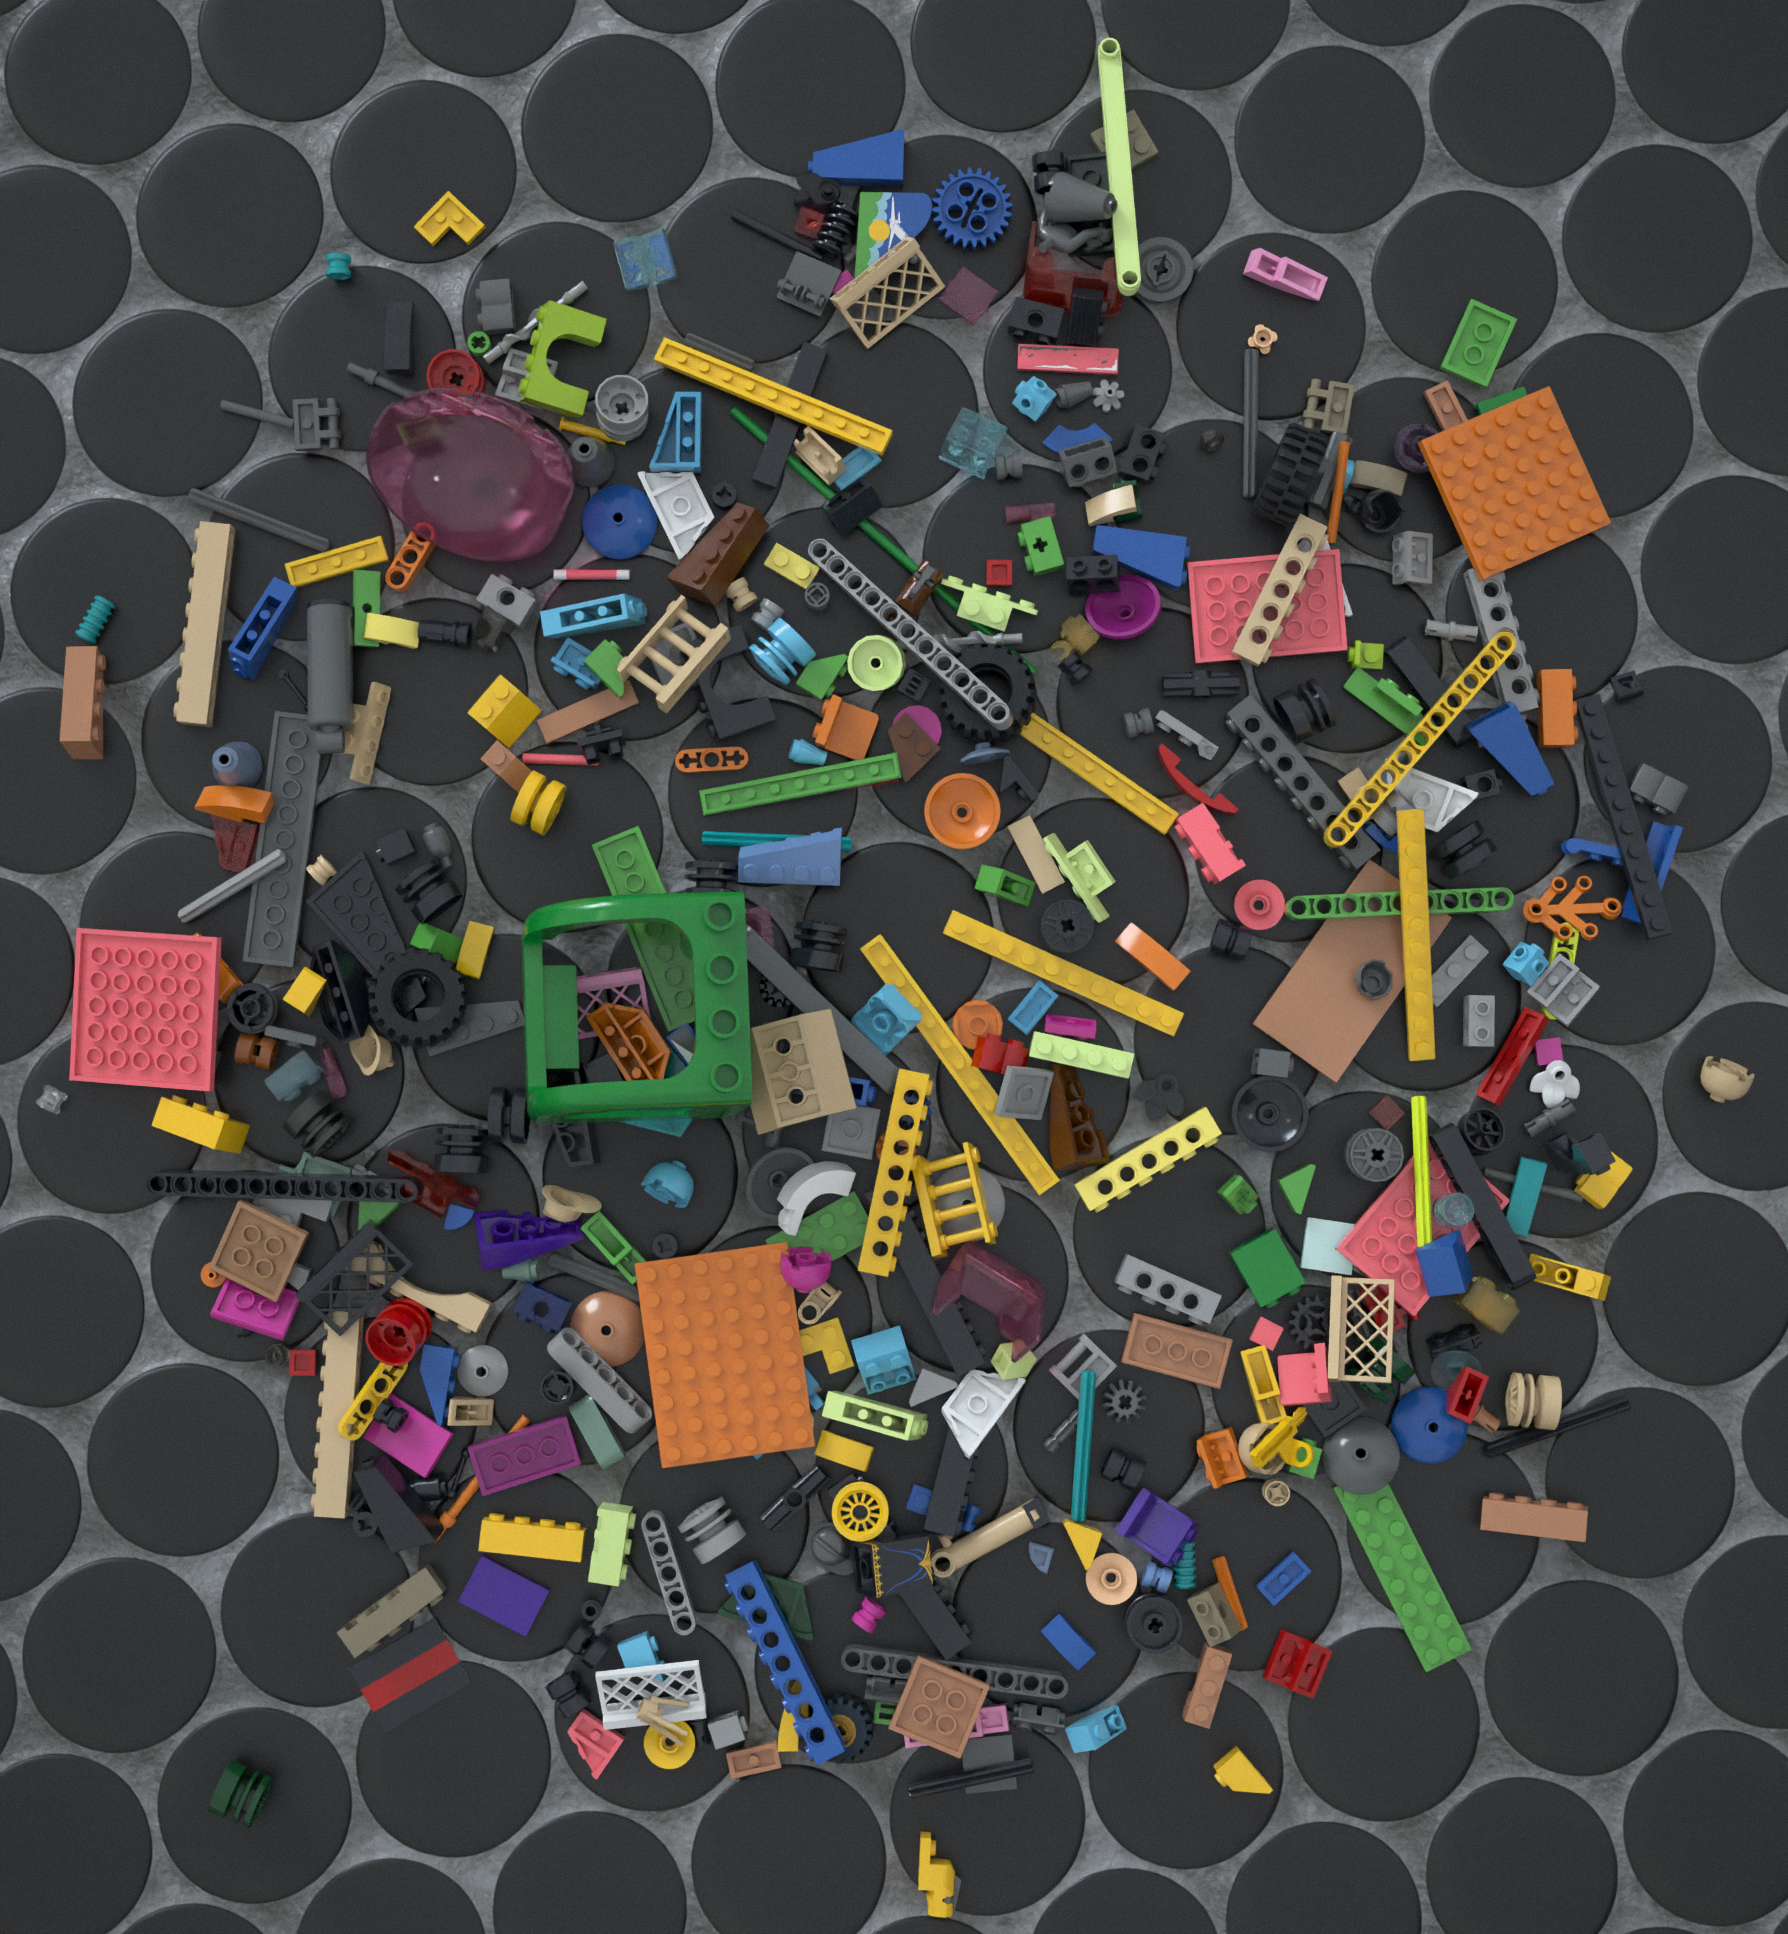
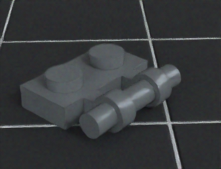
M318 398L293 399L295 450H322V440H329V449L338 450L341 431L338 430L340 408H337V399L328 398L327 408H320V400ZM321 418H328V430H321Z

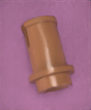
M1482 1403L1478 1405L1472 1421L1475 1420L1487 1429L1489 1433H1493L1499 1427L1501 1420L1485 1410Z

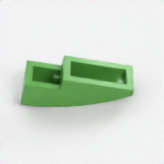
M598 1211L581 1227V1230L607 1259L620 1270L629 1282L636 1286L635 1263L647 1262L648 1260Z

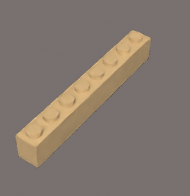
M200 521L199 528L195 530L197 551L192 555L194 576L189 580L191 601L186 605L188 626L183 630L185 651L180 655L182 676L177 680V692L180 693L179 701L174 705V717H177V722L184 725L212 727L236 531L230 524Z
M333 1311V1321L340 1328L348 1321V1311ZM351 1311V1317H352L357 1311ZM364 1314L341 1336L324 1322V1328L328 1330L327 1340H324L322 1354L326 1355L325 1366H322L320 1374L321 1381H324V1390L320 1391L318 1400L319 1407H322V1416L317 1419V1432H320V1443L317 1442L315 1445V1458H318V1468H314L313 1484H316V1494H312L311 1509H314L315 1517L346 1518L350 1512L348 1503L351 1499L355 1440L350 1441L342 1438L337 1429L339 1421L359 1393ZM352 1424L346 1426L349 1430L348 1432L353 1433L355 1431Z

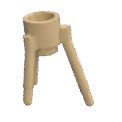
M651 1695L650 1700L643 1698L636 1717L673 1742L684 1746L682 1740L659 1724L686 1737L689 1733L661 1718L662 1708L659 1707V1704L689 1707V1703L662 1699Z

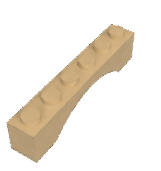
M373 1240L370 1242V1253H384L380 1244ZM366 1247L360 1253H366ZM355 1257L351 1261V1271H366V1257ZM370 1257V1271H385V1257ZM388 1260V1271H396ZM370 1275V1283L379 1287L381 1284L385 1285V1275ZM388 1275V1281H389L394 1275ZM402 1276L389 1290L391 1294L399 1298H403L405 1295L423 1305L425 1309L427 1307L435 1311L434 1316L448 1322L451 1319L458 1323L457 1328L469 1334L471 1331H479L493 1303L472 1292L462 1294L429 1292L413 1285Z

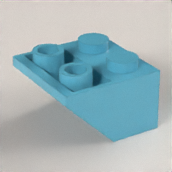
M900 1326L851 1340L868 1395L917 1380Z

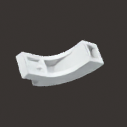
M833 1161L814 1163L799 1170L786 1182L777 1198L784 1206L778 1216L780 1228L786 1234L796 1236L807 1205L817 1196L826 1193L848 1196L856 1172L847 1164Z

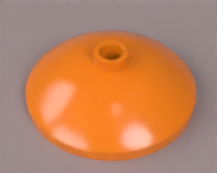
M967 773L952 774L937 782L929 792L924 808L925 821L931 834L942 844L954 849L974 848L986 842L995 832L1000 820L999 799L990 784L982 778ZM965 809L967 815L961 818L957 815V811Z

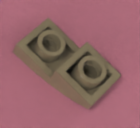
M1356 460L1350 484L1352 487L1385 489L1402 498L1408 473L1385 465Z

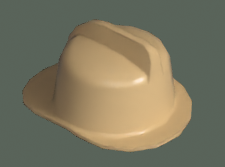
M369 1024L364 1037L349 1042L351 1053L364 1075L369 1076L375 1071L392 1067L395 1063L392 1057L391 1043L388 1039L377 1035Z
M546 1185L542 1189V1193L546 1198L543 1214L560 1222H572L577 1220L582 1213H595L602 1208L601 1202L591 1195L567 1190L556 1185Z

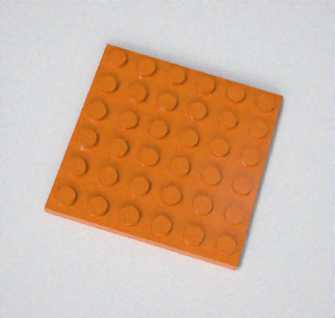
M1550 386L1418 442L1479 581L1611 524Z

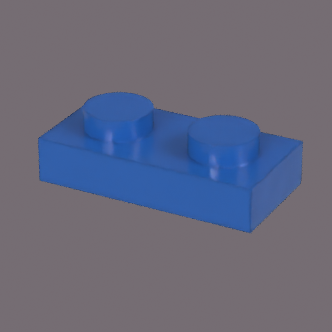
M1292 1551L1256 1587L1275 1606L1312 1571Z

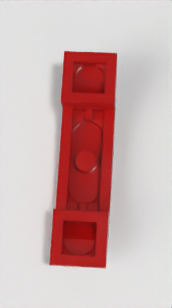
M1164 744L1158 747L1157 754L1165 772L1172 782L1191 800L1199 805L1204 803L1207 809L1224 815L1233 816L1239 810L1221 793L1212 800L1175 768L1181 761L1178 756Z

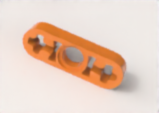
M741 747L686 749L680 751L675 758V764L679 771L686 774L739 771L744 769L749 762L747 752ZM727 752L726 757H734L735 752H739L740 756H744V760L740 761V765H735L734 761H726L728 766L722 767L724 759L721 753ZM709 753H715L719 756V763L715 767H709L705 764V757ZM696 754H701L700 762L702 768H697L698 763H690L689 768H685L684 764H680V760L684 759V755H689L690 759H698Z

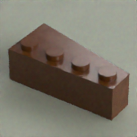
M737 502L666 578L680 594L716 607L770 525L756 508Z

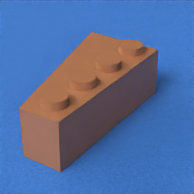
M97 646L66 647L60 743L73 760L103 759V693L105 689L103 670L106 669V658L101 654Z
M1489 1493V1497H1483L1480 1530L1586 1542L1589 1506L1577 1502L1557 1503L1556 1500L1551 1499L1531 1501V1498L1526 1496H1515V1499L1504 1498L1505 1495L1500 1493Z

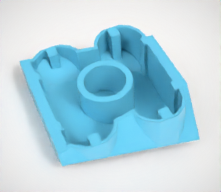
M885 984L854 1015L851 1022L884 1055H888L921 1021V1011L916 1010L896 989V985Z

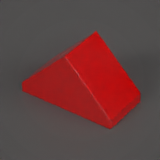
M1465 1366L1447 1389L1446 1413L1471 1424L1489 1376Z

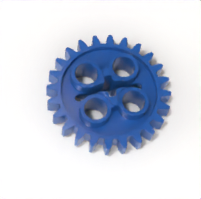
M968 167L967 174L965 175L961 169H958L957 178L950 173L949 183L944 180L941 181L943 190H935V194L939 198H932V204L937 206L931 210L932 215H937L933 219V223L936 225L941 224L938 228V233L946 231L944 240L948 241L950 238H953L954 247L959 242H962L963 250L967 248L968 244H971L973 251H975L978 243L985 249L987 240L995 244L994 235L1002 238L1003 231L1001 228L1008 229L1009 223L1005 220H1011L1012 214L1007 212L1013 207L1012 203L1007 202L1010 200L1011 194H1003L1006 190V184L998 186L1000 178L996 177L991 180V171H988L985 176L981 175V168L977 170L976 174H973L971 167ZM968 188L972 190L973 194L965 197L960 194V191ZM983 190L977 201L976 210L972 211L966 227L961 228L967 217L968 208L972 207L978 191ZM986 199H991L995 202V205L988 208L982 202ZM957 210L961 212L962 216L958 219H953L949 216V213ZM975 221H980L984 224V227L981 230H976L972 228L971 224Z

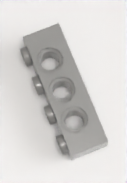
M1125 1254L1114 1280L1115 1283L1119 1284V1290L1132 1295L1133 1291L1142 1294L1141 1300L1153 1305L1157 1301L1166 1305L1164 1310L1179 1315L1180 1311L1189 1315V1321L1201 1326L1203 1322L1210 1324L1221 1299L1220 1294L1128 1254ZM1140 1274H1147L1150 1278L1149 1285L1144 1288L1138 1287L1136 1282ZM1164 1284H1171L1173 1287V1294L1168 1298H1163L1160 1295V1288ZM1189 1294L1195 1295L1197 1300L1192 1308H1186L1183 1303L1185 1296Z

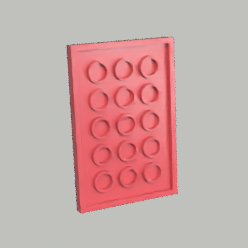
M1339 549L1315 552L1314 557L1318 559L1311 572L1306 570L1302 578L1306 583L1300 595L1294 594L1291 602L1295 605L1289 617L1283 616L1280 623L1283 626V630L1277 641L1272 639L1268 647L1272 649L1269 658L1348 650ZM1280 554L1187 562L1195 664L1243 660L1232 655L1231 652ZM1288 563L1286 571L1290 575H1297L1299 567L1295 563ZM1282 585L1275 587L1274 592L1277 597L1285 598L1288 596L1286 587ZM1267 608L1263 611V616L1266 620L1274 621L1277 618L1274 609ZM1255 631L1252 633V640L1257 644H1262L1265 642V635L1261 631Z
M1428 1138L1432 1240L1434 1241L1456 1230H1460L1466 1252H1468L1480 1238V1234ZM1414 1155L1335 1248L1366 1277L1370 1279H1395L1394 1301L1411 1316H1415L1430 1298L1415 1251L1418 1246ZM1486 1180L1501 1210H1503L1510 1200ZM1378 1285L1383 1292L1389 1295V1286Z

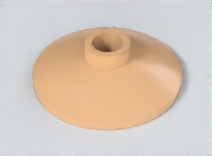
M1105 1553L1096 1557L1092 1562L1091 1568L1087 1570L1086 1585L1090 1594L1097 1601L1103 1604L1116 1605L1126 1601L1135 1591L1137 1573L1133 1564L1123 1555ZM1108 1573L1115 1574L1114 1581L1109 1582L1106 1580Z

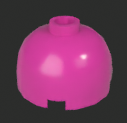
M793 1247L786 1250V1252H789V1255L781 1254L780 1267L785 1282L791 1287L796 1288L798 1292L809 1293L813 1289L824 1285L830 1276L832 1257L824 1250H821V1254L812 1253V1247Z

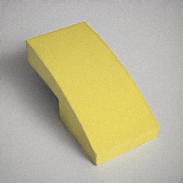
M368 613L363 638L383 644L392 643L415 649L418 648L419 623Z

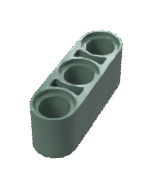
M589 1394L568 1405L575 1422L603 1470L626 1458V1454L601 1407Z

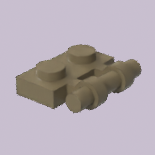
M1312 379L1311 386L1307 389V409L1303 412L1304 427L1313 430L1314 422L1319 421L1322 422L1320 432L1330 434L1340 432L1346 434L1355 385L1329 381L1328 389L1324 390L1320 389L1321 380ZM1318 399L1326 400L1324 412L1316 411Z

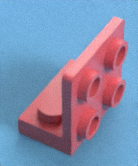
M1325 1343L1314 1344L1315 1352L1278 1356L1280 1403L1282 1406L1332 1402L1331 1382L1328 1380L1329 1352Z

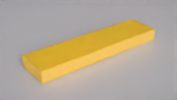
M377 536L286 563L285 568L290 585L299 588L344 575L354 570L388 562L389 557L383 537Z

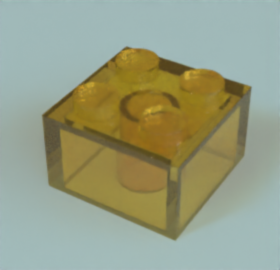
M1480 1275L1478 1277L1473 1276L1466 1293L1455 1294L1451 1300L1490 1331L1502 1335L1520 1312L1514 1306L1517 1302L1508 1294L1495 1291L1496 1285L1486 1277L1483 1278Z

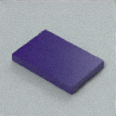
M482 1555L458 1602L526 1637L550 1589Z

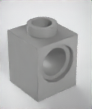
M738 1710L710 1719L708 1722V1728L715 1749L745 1740L746 1732L749 1731L745 1716L740 1717Z

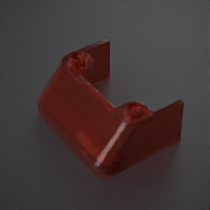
M1032 221L1023 298L1064 308V312H1070L1073 287L1104 291L1103 299L1108 301L1106 315L1100 316H1116L1122 308L1124 295L1119 291L1117 285L1115 257L1105 261L1102 275L1052 269L1053 258L1049 251L1041 253L1038 247H1034L1037 222Z

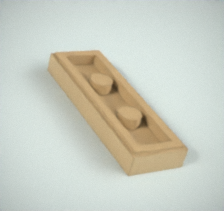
M1029 815L1009 825L1007 828L1041 893L1044 894L1065 883L1053 858L1047 852L1045 843L1031 816Z

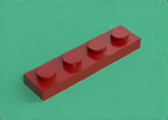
M1527 1007L1524 1008L1475 1095L1500 1107L1549 1021L1548 1017Z

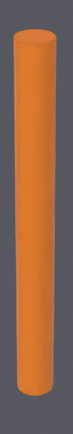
M1340 441L1327 530V535H1329L1328 543H1336L1350 448V442Z

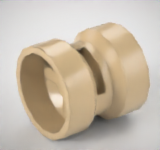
M744 577L731 583L725 592L727 598H731L734 601L733 607L737 612L745 610L758 600L756 594L749 591L748 582Z
M1270 1478L1263 1483L1262 1495L1271 1505L1282 1506L1289 1500L1290 1490L1281 1479Z

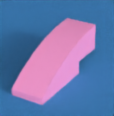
M1262 248L1251 251L1243 272L1244 275L1271 287L1314 301L1320 300L1328 278L1287 257L1280 258Z

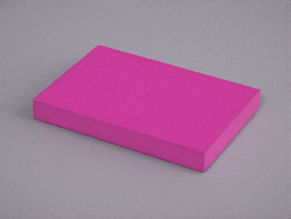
M226 1278L210 1316L211 1318L284 1341L301 1301L295 1296L296 1291L285 1288L280 1300L275 1302Z
M390 1393L388 1399L393 1401L396 1407H403L409 1411L405 1424L397 1433H393L388 1430L387 1425L384 1423L379 1424L373 1420L363 1437L422 1477L428 1478L454 1433L443 1426L437 1425L436 1421L395 1394Z

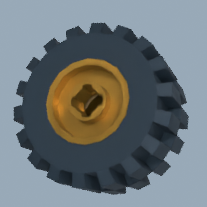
M838 1693L834 1697L828 1696L824 1699L848 1747L845 1752L827 1760L828 1762L836 1760V1764H842L846 1760L847 1763L852 1762L854 1758L862 1756L872 1740L874 1731L872 1713L869 1714L867 1704L863 1705L860 1703L861 1699L858 1697L856 1699L851 1698L852 1694L846 1693L845 1696H841V1693ZM819 1727L813 1728V1737L819 1741L824 1740L825 1732Z

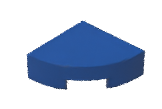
M450 1204L443 1229L453 1230L466 1225L472 1219L476 1210Z

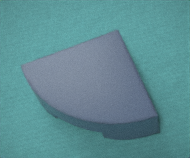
M1029 1541L1028 1551L1031 1561L1040 1571L1047 1574L1054 1548Z

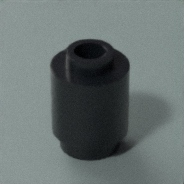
M441 1474L429 1475L428 1478L416 1477L415 1480H410L409 1485L423 1502L443 1500L445 1494H448V1481L443 1479Z

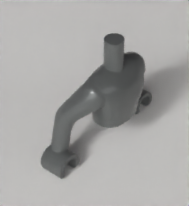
M1044 208L1040 214L1036 231L1037 238L1042 242L1038 245V250L1041 253H1045L1050 249L1060 253H1072L1091 238L1097 237L1102 242H1109L1113 234V229H1106L1104 223H1100L1099 227L1083 230L1079 234L1074 228L1065 223L1048 226L1050 219L1046 217Z

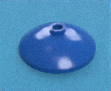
M615 484L600 489L589 499L582 516L583 532L589 544L599 554L611 559L623 560L641 554L650 546L657 532L658 518L649 497L641 490L630 485ZM620 514L623 516L621 522H615L614 517Z
M1437 1387L1414 1389L1405 1394L1393 1410L1391 1432L1397 1441L1399 1449L1406 1456L1417 1462L1435 1464L1448 1460L1460 1450L1465 1442L1468 1423L1446 1413L1447 1391ZM1435 1422L1437 1425L1436 1430L1433 1432L1429 1431V1424Z

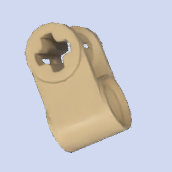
M827 1282L819 1288L813 1289L808 1293L809 1295L798 1309L799 1319L805 1324L816 1323L838 1299L842 1291L834 1289ZM822 1288L823 1290H825V1291H826L828 1294H830L831 1296L828 1297V1296H827L825 1293H823L820 1289ZM808 1305L814 1306L817 1310V1315L811 1320H807L802 1316L803 1308Z

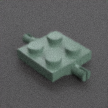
M304 1151L300 1163L295 1169L280 1164L278 1169L281 1170L277 1171V1173L350 1175L353 1168L320 1156L312 1158L308 1154L309 1152ZM306 1181L305 1187L307 1191L312 1193L314 1186L310 1181ZM332 1181L330 1188L334 1193H338L339 1186ZM342 1201L334 1202L330 1216H336Z

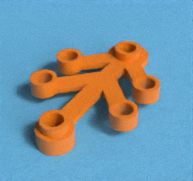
M1580 876L1575 883V887L1559 905H1548L1555 895L1564 892L1567 886L1564 878L1555 877L1550 884V888L1541 898L1528 900L1524 904L1522 912L1527 921L1531 923L1541 922L1555 933L1560 941L1570 939L1573 933L1572 928L1567 924L1560 925L1551 916L1559 915L1578 930L1585 940H1593L1598 933L1597 926L1592 923L1586 924L1576 915L1600 914L1606 920H1614L1619 916L1622 906L1615 898H1607L1603 903L1573 904L1583 893L1588 892L1591 888L1592 880L1588 876ZM1579 882H1586L1588 887H1582ZM1554 883H1561L1562 888H1556ZM1608 904H1613L1616 910H1610ZM1532 907L1539 908L1540 913H1534ZM1585 929H1591L1593 935H1588ZM1560 930H1566L1568 936L1561 935Z

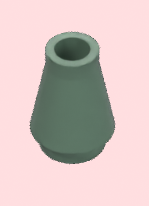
M534 1258L510 1267L502 1268V1276L504 1279L534 1283L535 1280H540L541 1263L539 1259L534 1260Z

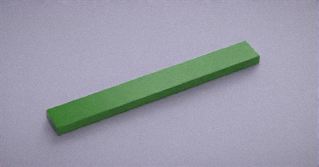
M892 753L700 790L699 793L703 815L709 816L901 779L902 775L898 753Z

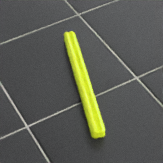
M1414 1096L1411 1098L1418 1248L1433 1241L1427 1100L1425 1096Z

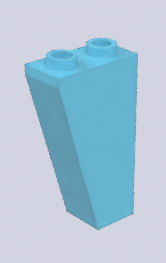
M623 593L540 611L544 637L558 639L646 624L647 608L642 599Z

